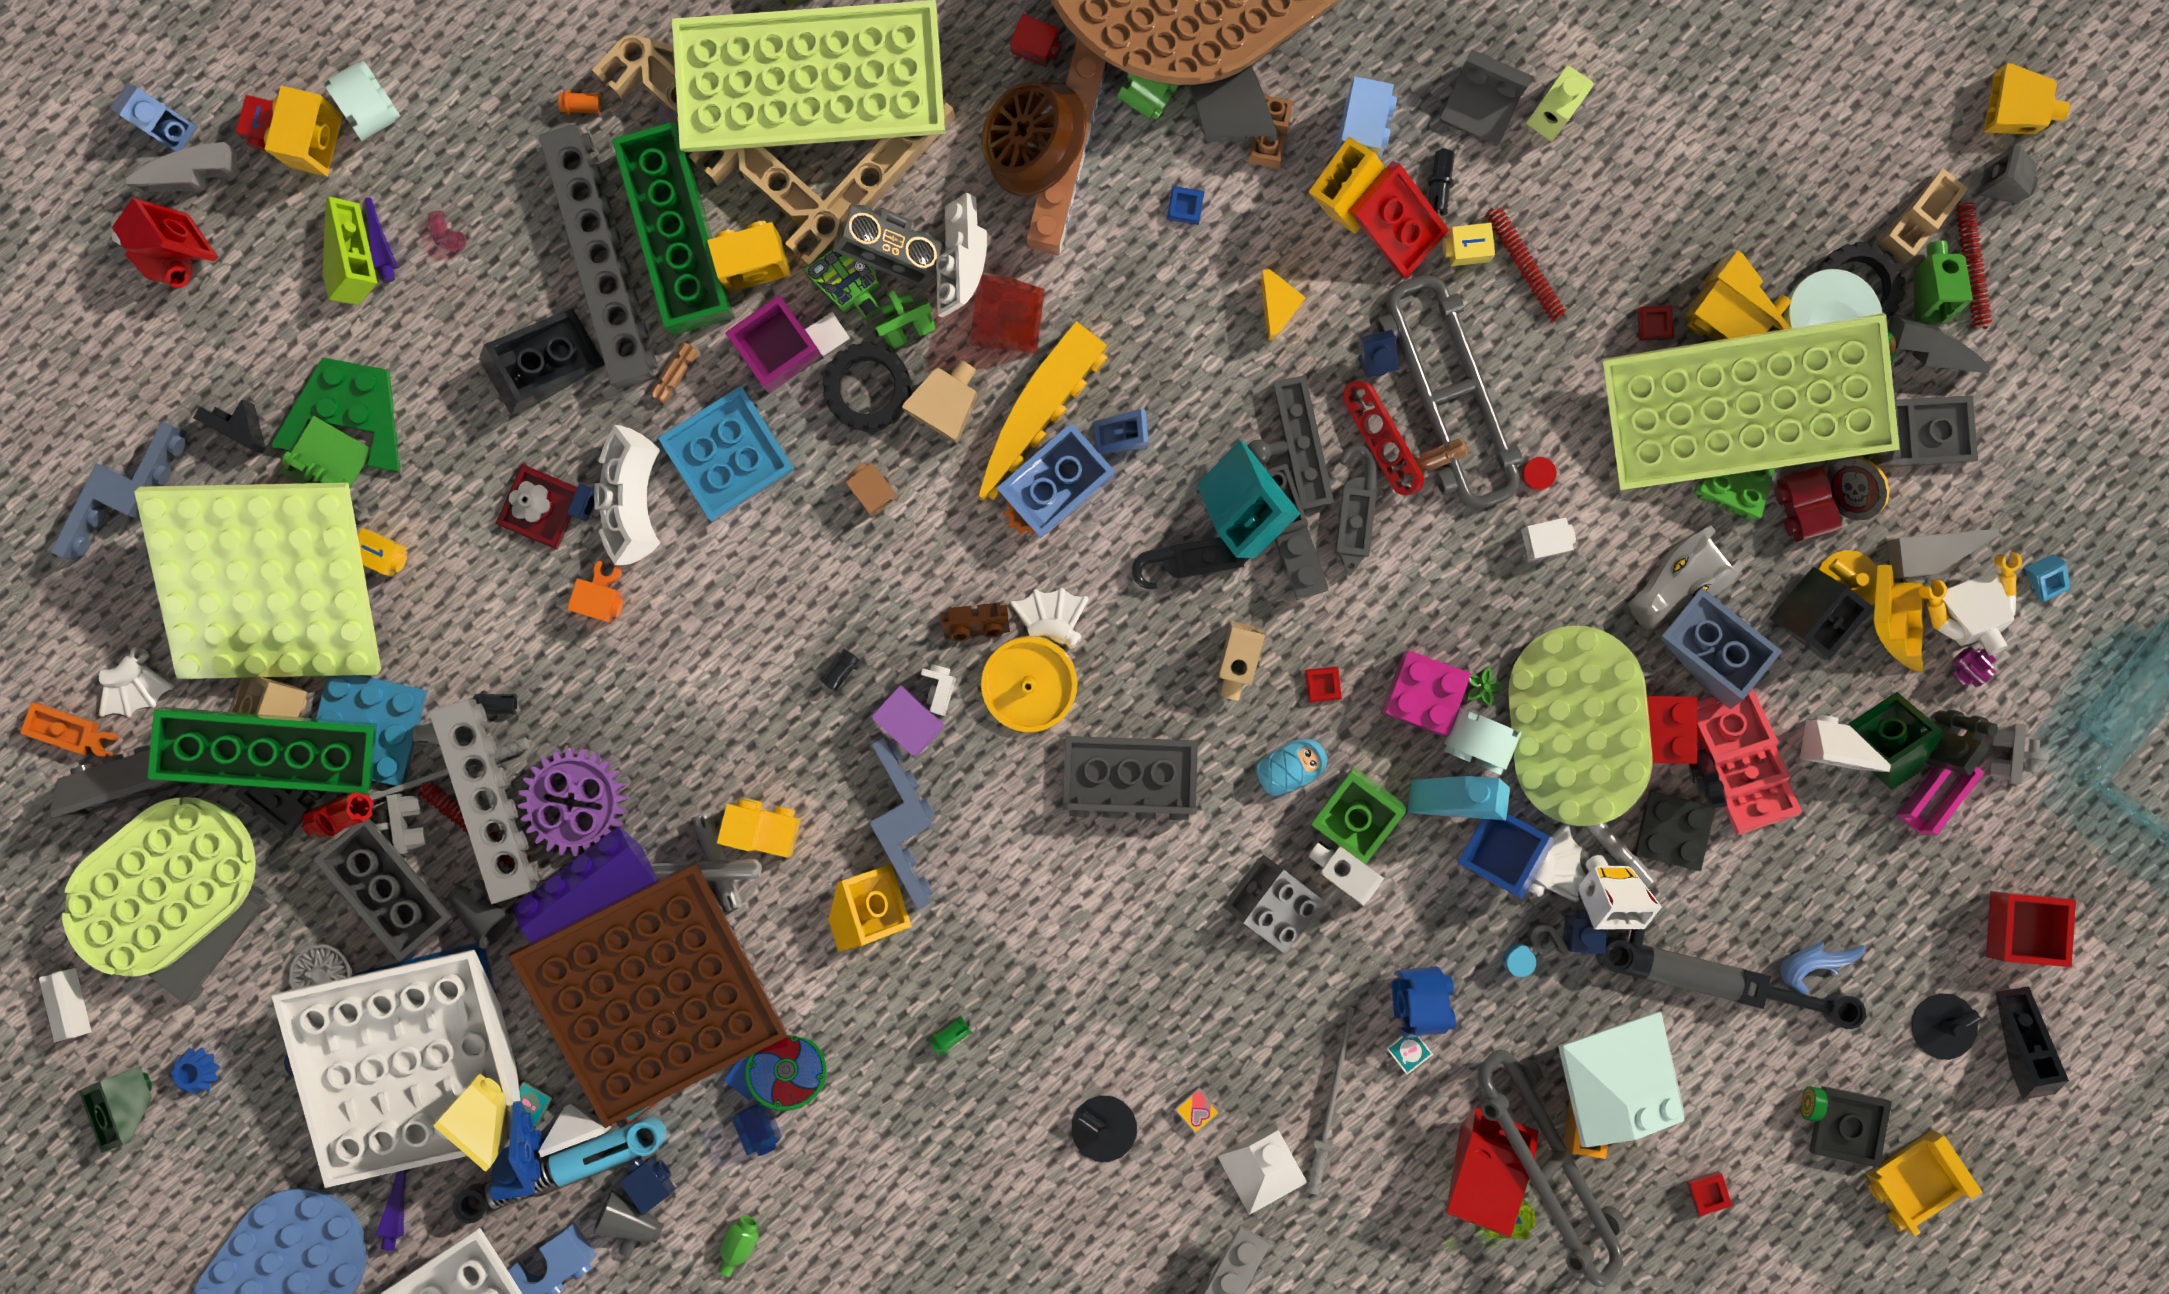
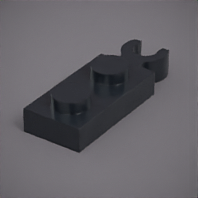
M1705 749L1698 750L1697 764H1688L1692 783L1696 784L1699 795H1705L1713 809L1728 806L1723 793L1724 784L1719 779L1715 765Z

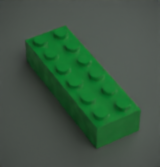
M676 121L613 138L612 142L664 328L674 336L734 319L735 316L728 291L717 277L707 241L713 239L692 162L688 157L689 152L680 150L679 128Z
M160 707L153 712L148 779L368 794L372 788L377 723Z

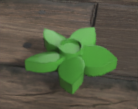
M1487 667L1482 671L1480 677L1476 675L1470 676L1468 683L1473 688L1469 690L1466 700H1476L1481 697V700L1491 707L1494 700L1492 692L1499 691L1504 685L1498 681H1491L1492 672L1490 667Z

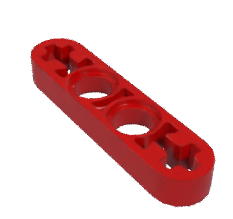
M1353 381L1349 383L1343 391L1344 403L1391 487L1400 495L1418 493L1424 484L1423 473L1375 388L1366 381ZM1355 389L1365 390L1366 394L1362 396V400L1366 406L1374 405L1375 408L1369 409L1361 415L1360 411L1366 410L1361 401L1353 400V397L1357 395ZM1374 414L1379 415L1383 421V427L1378 433H1373L1368 428V420ZM1391 442L1396 444L1399 449L1397 459L1392 462L1388 461L1384 456V448ZM1406 461L1407 465L1401 466L1404 474L1413 475L1414 479L1410 482L1411 488L1409 486H1402L1401 482L1404 480V475L1401 470L1393 471L1392 467L1399 466Z

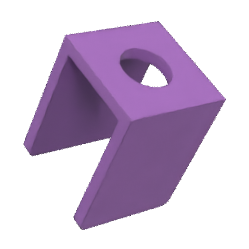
M902 685L871 716L875 722L912 756L919 755L945 727L940 719L932 712H929L930 710Z

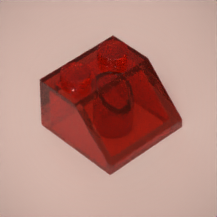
M982 274L976 289L970 337L972 346L1037 354L1045 289L1010 277Z

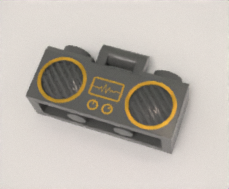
M851 204L841 217L832 250L923 288L935 275L936 258L940 256L942 242L933 239V236L926 231H910L912 220L885 208H881L877 215L873 213L871 208L865 205Z

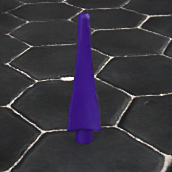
M367 197L364 202L374 269L378 270L382 282H393L395 280L393 269L399 267L383 233L373 201L370 197Z
M407 1170L396 1173L387 1205L375 1236H383L382 1250H395L396 1239L399 1236H404V1196Z

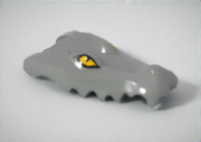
M1707 524L1698 532L1676 544L1662 559L1660 567L1645 584L1646 587L1628 602L1627 605L1629 606L1631 616L1637 620L1642 628L1652 631L1662 626L1670 618L1678 616L1701 588L1715 598L1728 588L1743 570L1745 565L1739 559L1730 564L1710 538L1716 533L1711 524Z

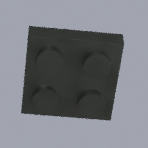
M1648 791L1634 855L1701 871L1715 808L1713 809L1711 805Z
M1821 1086L1827 1095V1111L1821 1121L1814 1122L1809 1152L1880 1168L1892 1101Z

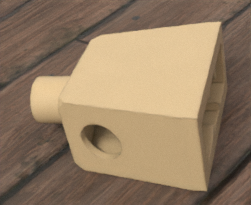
M959 360L951 374L937 367L905 401L902 406L904 412L957 444L978 397L977 392L967 386L976 369L962 360Z
M1230 621L1218 669V676L1224 679L1220 696L1239 701L1243 684L1252 685L1265 638L1262 628ZM1235 660L1244 661L1241 673L1231 670Z

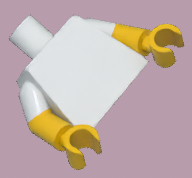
M2010 551V561L2006 565L2005 555L1998 554L1994 557L1993 562L1997 568L2001 569V573L1997 574L1995 570L1948 589L1946 584L1940 580H1931L1933 591L1929 586L1922 585L1918 592L1922 598L1929 599L1927 608L1934 629L1956 640L1961 646H1966L1980 640L1989 656L2006 649L2008 645L2000 632L2005 630L2014 621L2016 611V574L2012 571L2020 568L2022 564L2021 556L2016 552Z

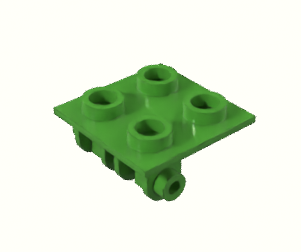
M313 416L292 452H286L283 456L281 463L284 465L280 473L299 484L349 483L350 489L367 462L371 448Z
M1770 468L1703 478L1702 482L1699 481L1696 484L1693 493L1699 495L1698 499L1700 500L1704 499L1711 503L1717 501L1716 507L1718 508L1725 504V511L1736 513L1745 520L1749 518L1760 520L1775 469Z

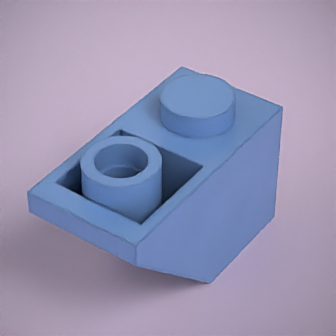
M127 82L109 108L174 151L182 149L197 128V126L129 82Z

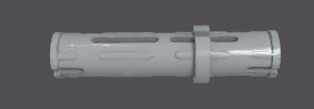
M712 812L702 814L706 828L701 816L698 815L691 818L706 861L727 860L723 846L717 844L719 835ZM734 880L710 881L711 885L716 887L723 913L731 911L733 908L744 906ZM729 896H730V898H731V901H732V904H733V908H732V906H731V903H730V900H729Z

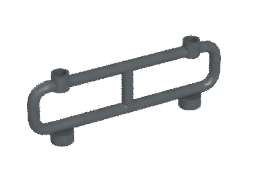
M1432 275L1417 276L1397 284L1387 296L1386 306L1388 315L1377 318L1376 326L1379 333L1392 330L1396 339H1398L1439 446L1445 444L1447 447L1451 438L1437 404L1473 391L1495 446L1499 465L1504 470L1507 479L1503 488L1477 496L1469 488L1459 459L1455 460L1452 458V462L1446 464L1447 467L1434 472L1441 494L1447 495L1457 491L1462 502L1469 507L1477 509L1488 508L1508 500L1518 490L1520 477L1516 465L1523 463V457L1517 445L1509 447L1458 316V313L1464 311L1460 295L1458 293L1450 295L1445 283ZM1422 288H1430L1435 292L1438 299V307L1442 317L1447 322L1468 377L1464 381L1432 392L1399 306L1402 296Z
M1496 1050L1481 1063L1478 1069V1084L1486 1099L1481 1106V1112L1488 1120H1497L1571 1251L1566 1258V1264L1569 1269L1575 1273H1583L1586 1279L1596 1287H1606L1614 1280L1623 1265L1622 1248L1616 1235L1625 1225L1624 1217L1614 1207L1605 1206L1600 1209L1533 1089L1542 1076L1538 1064L1530 1059H1522L1518 1062L1508 1051ZM1501 1063L1508 1070L1554 1152L1541 1168H1539L1507 1111L1509 1107L1508 1099L1503 1094L1497 1093L1492 1083V1072ZM1560 1167L1564 1170L1608 1249L1609 1262L1600 1273L1592 1262L1594 1259L1593 1251L1590 1247L1581 1243L1548 1184L1549 1179Z

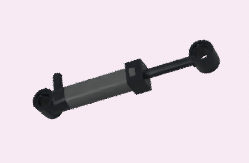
M1646 928L1631 929L1629 941L1615 937L1606 938L1605 954H1596L1598 963L1603 968L1615 973L1699 992L1764 1009L1766 999L1815 1010L1822 1012L1824 1018L1829 1023L1844 1029L1853 1030L1858 1028L1866 1018L1864 1004L1860 999L1851 995L1835 992L1828 995L1825 999L1769 986L1771 976L1643 945ZM1619 946L1622 951V957L1617 963L1612 964L1609 954L1613 948ZM1846 1003L1848 1012L1843 1018H1840L1838 1014L1839 1007Z

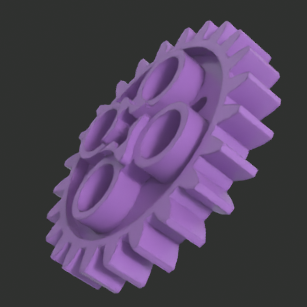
M567 748L565 758L560 751H553L554 761L548 757H542L543 768L539 766L531 767L535 777L523 778V781L530 787L529 790L519 791L520 795L527 797V802L518 804V808L527 809L528 814L521 817L520 820L531 821L532 825L526 832L527 834L539 833L535 840L536 844L548 840L547 851H553L559 845V855H566L571 847L573 856H578L581 854L582 846L587 851L593 846V842L596 844L604 835L606 836L613 831L612 826L621 827L624 825L617 816L618 814L628 813L627 809L620 807V802L628 800L629 796L619 794V790L624 788L626 783H616L615 779L621 772L619 770L608 771L612 763L610 760L599 764V753H594L588 759L587 749H581L576 757L574 748ZM560 773L567 779V786L563 791H558L554 785L555 777ZM592 779L600 786L599 794L595 798L590 797L586 791L587 784ZM551 794L562 798L574 797L578 801L599 803L602 805V809L597 810L585 806L572 807L569 803L546 800L545 795ZM552 806L557 807L560 811V819L556 824L551 823L548 819V811ZM585 812L589 813L593 818V825L588 831L583 829L580 824L581 815Z

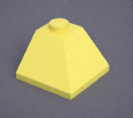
M480 1073L456 1097L433 1126L486 1172L508 1142L506 1096L501 1092L500 1086L493 1079L485 1078Z

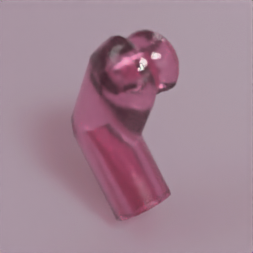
M443 211L428 213L433 241L436 245L450 252H460L465 249L466 236L460 231L456 232L447 227Z

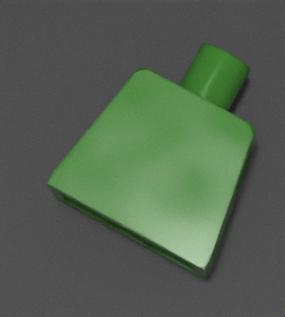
M1934 241L1927 244V258L1914 270V318L1927 323L1947 324L1973 301L1965 256L1962 254H1948V243L1946 241Z

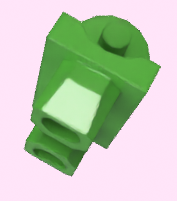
M894 290L888 292L892 302L881 306L884 315L897 311V314L874 324L879 336H884L892 350L908 342L901 326L913 321L919 336L935 330L931 315L933 309L927 299L903 310L904 306L914 302L910 293L898 298Z

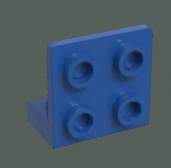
M521 1101L513 1102L509 1147L503 1148L492 1164L490 1195L494 1201L533 1195L535 1193V1180L540 1179V1164L537 1160V1151L542 1146V1135L540 1130L534 1128L532 1115L530 1112H526Z

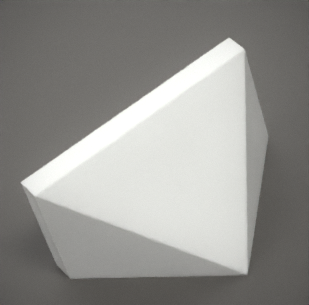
M572 1104L564 1106L538 1152L540 1157L547 1156L602 1135L611 1129V1126L604 1128L598 1116Z

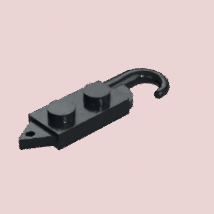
M1219 537L1147 550L1140 553L1134 559L1132 576L1140 587L1156 589V583L1148 582L1142 577V568L1146 564L1163 561L1168 574L1173 578L1181 579L1244 568V563L1250 558L1235 557L1226 543Z

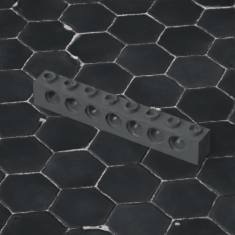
M577 124L539 134L610 383L619 390L655 379L653 369L658 368L657 361L652 349L647 350L644 338L649 337L648 330L643 318L638 319L635 307L640 306L639 299L634 287L629 288L626 276L631 275L625 256L620 257L617 245H621L622 241L616 225L611 226L608 215L612 214L613 210L606 194L602 195L599 184L604 183V179L597 163L593 164L590 153L595 152L589 133L584 134ZM579 158V166L576 169L568 170L569 162ZM589 189V195L585 200H576L577 194L581 190ZM598 220V226L594 231H585L589 221ZM606 250V259L601 263H594L595 255L599 251ZM610 281H616V289L610 294H603L605 284ZM618 312H625L624 322L620 325H613V316ZM627 343H634L633 353L630 356L622 357V347Z

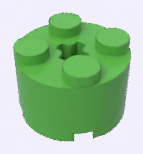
M1129 74L1128 82L1125 87L1122 86L1117 98L1147 118L1151 119L1152 117L1158 120L1171 97L1168 90L1174 93L1179 85L1160 83Z

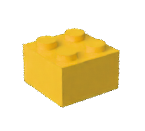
M281 86L279 95L273 100L272 110L274 114L271 126L265 132L264 150L289 168L328 177L343 114L320 94Z
M753 222L747 226V229L738 232L724 230L715 234V238L707 240L717 277L729 293L792 275L782 238L772 222Z

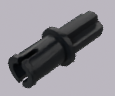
M1445 148L1436 151L1433 174L1428 179V184L1431 186L1429 203L1437 214L1438 210H1440L1441 216L1448 214L1450 188L1454 186L1452 172L1455 153Z

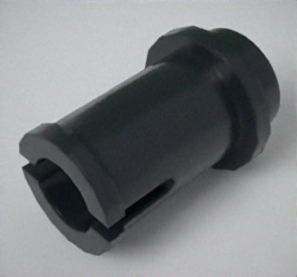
M845 648L841 653H836V660L824 676L820 678L822 683L835 692L839 690L838 688L851 671L858 669L857 663L860 661L859 658Z
M482 690L480 694L474 695L473 699L476 700L477 704H482L486 716L487 714L516 715L517 713L515 710L517 709L516 693L488 694L487 691Z

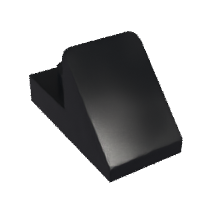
M241 400L233 415L216 406L212 411L199 406L193 417L251 450L263 454L266 449L255 405L248 401Z

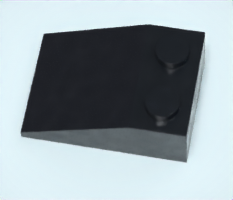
M573 308L484 344L478 358L511 415L540 403L605 366Z

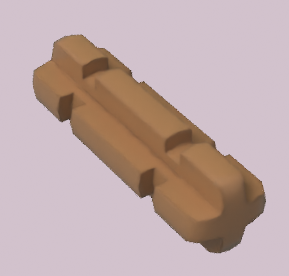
M683 342L676 351L677 357H672L659 377L661 381L659 384L655 383L650 390V395L661 403L667 402L672 394L670 392L671 389L677 387L689 369L688 363H693L698 355V351L688 343Z
M1457 438L1448 442L1447 447L1445 444L1421 453L1419 455L1420 458L1414 456V459L1422 473H1424L1423 470L1425 469L1428 472L1451 463L1452 458L1458 460L1467 456L1468 450L1465 442L1461 438Z

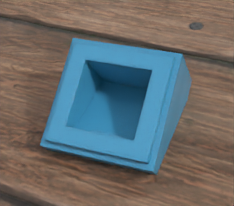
M2054 554L2024 568L2041 603L2071 589L2067 562Z

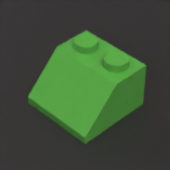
M1352 766L1330 795L1311 825L1366 865L1404 816L1407 805Z

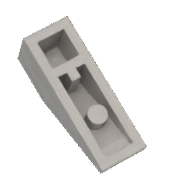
M1989 529L1902 537L1889 540L1887 542L1893 579H1903V583H1925L1924 577L1940 573L1999 536V530Z

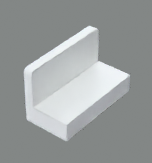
M76 968L40 977L39 982L54 1042L91 1033Z

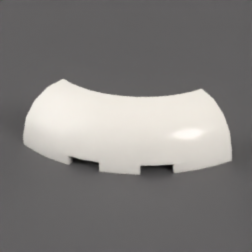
M614 425L599 458V462L603 463L600 483H595L594 505L595 510H600L603 529L599 530V534L614 565H627L642 560L660 544L652 529L647 510L648 479L660 449L642 434L620 425Z

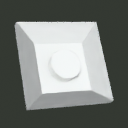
M1818 715L1817 720H1806L1800 759L1861 771L1890 772L1891 765L1852 727L1838 724L1839 718Z
M1275 1123L1217 1155L1249 1215L1307 1183Z

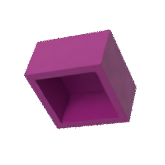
M780 295L725 332L768 393H771L822 357L818 348Z

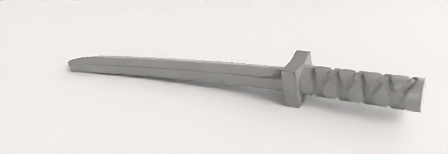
M524 737L505 746L498 747L497 754L494 755L495 762L522 753L525 750H530L527 738ZM476 758L469 764V769L476 766L477 769L484 770L482 762ZM446 768L369 795V797L374 802L386 798V795L398 794L421 786L423 783L427 784L447 777L449 773Z
M1349 1007L1322 1136L1321 1138L1315 1137L1313 1146L1316 1147L1306 1191L1315 1195L1320 1193L1319 1189L1321 1188V1180L1324 1175L1325 1161L1327 1160L1328 1151H1332L1333 1140H1328V1134L1354 1014V1008Z

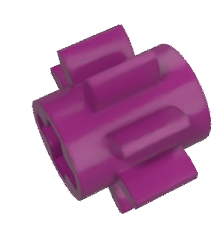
M1972 646L1967 647L1952 660L1953 665L1957 669L1951 675L1961 685L1966 684L1968 686L1972 683L1975 687H1979L1994 676L1996 671L1992 668V663L1996 661V658L1993 655L1989 656L1985 648L1975 650Z

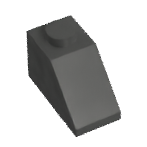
M2012 146L1985 164L1979 195L2018 204L2034 193L2038 183V178L2035 176L2038 164L2022 147Z

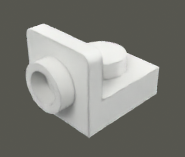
M931 664L930 670L922 668L920 673L923 676L939 680L937 686H931L928 694L927 704L931 705L929 712L945 716L956 678L949 676L950 669Z

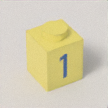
M1492 223L1455 226L1450 229L1447 238H1443L1442 244L1444 257L1450 258V266L1489 263L1495 256Z

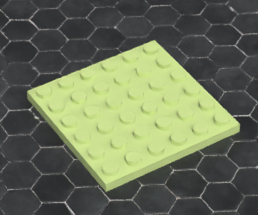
M349 483L139 487L134 491L176 679L377 675L380 672L381 665Z

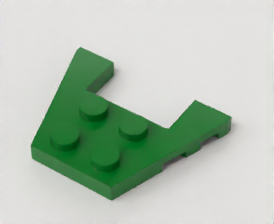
M322 357L273 440L271 447L292 452L312 417L315 416L331 425L374 433L368 466L400 473L401 465L398 457L397 432L395 431L390 371Z

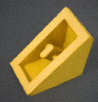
M1265 269L1262 270L1260 279L1267 338L1269 341L1275 340L1303 305L1306 297L1273 271Z

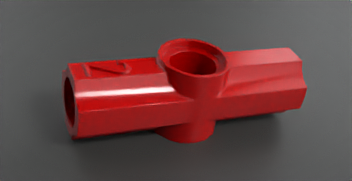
M353 792L347 795L341 793L332 801L312 808L303 814L304 820L301 827L307 836L314 835L318 838L323 836L334 837L343 829L368 820L373 815L372 806L374 802L368 794L363 795Z

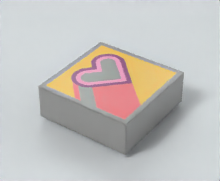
M1199 1086L1174 1107L1176 1113L1195 1135L1221 1113Z

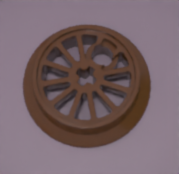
M1024 82L1010 88L998 98L985 119L981 145L983 155L990 165L992 175L1000 187L1014 195L1030 196L1051 188L1066 175L1076 161L1084 142L1086 115L1082 101L1074 90L1058 82ZM1054 124L1053 128H1047L1048 126Z

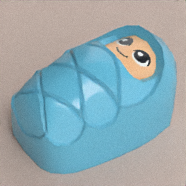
M1300 738L1281 745L1260 759L1256 765V774L1267 794L1270 796H1281L1303 788L1319 778L1327 768L1328 758L1320 743L1312 739Z

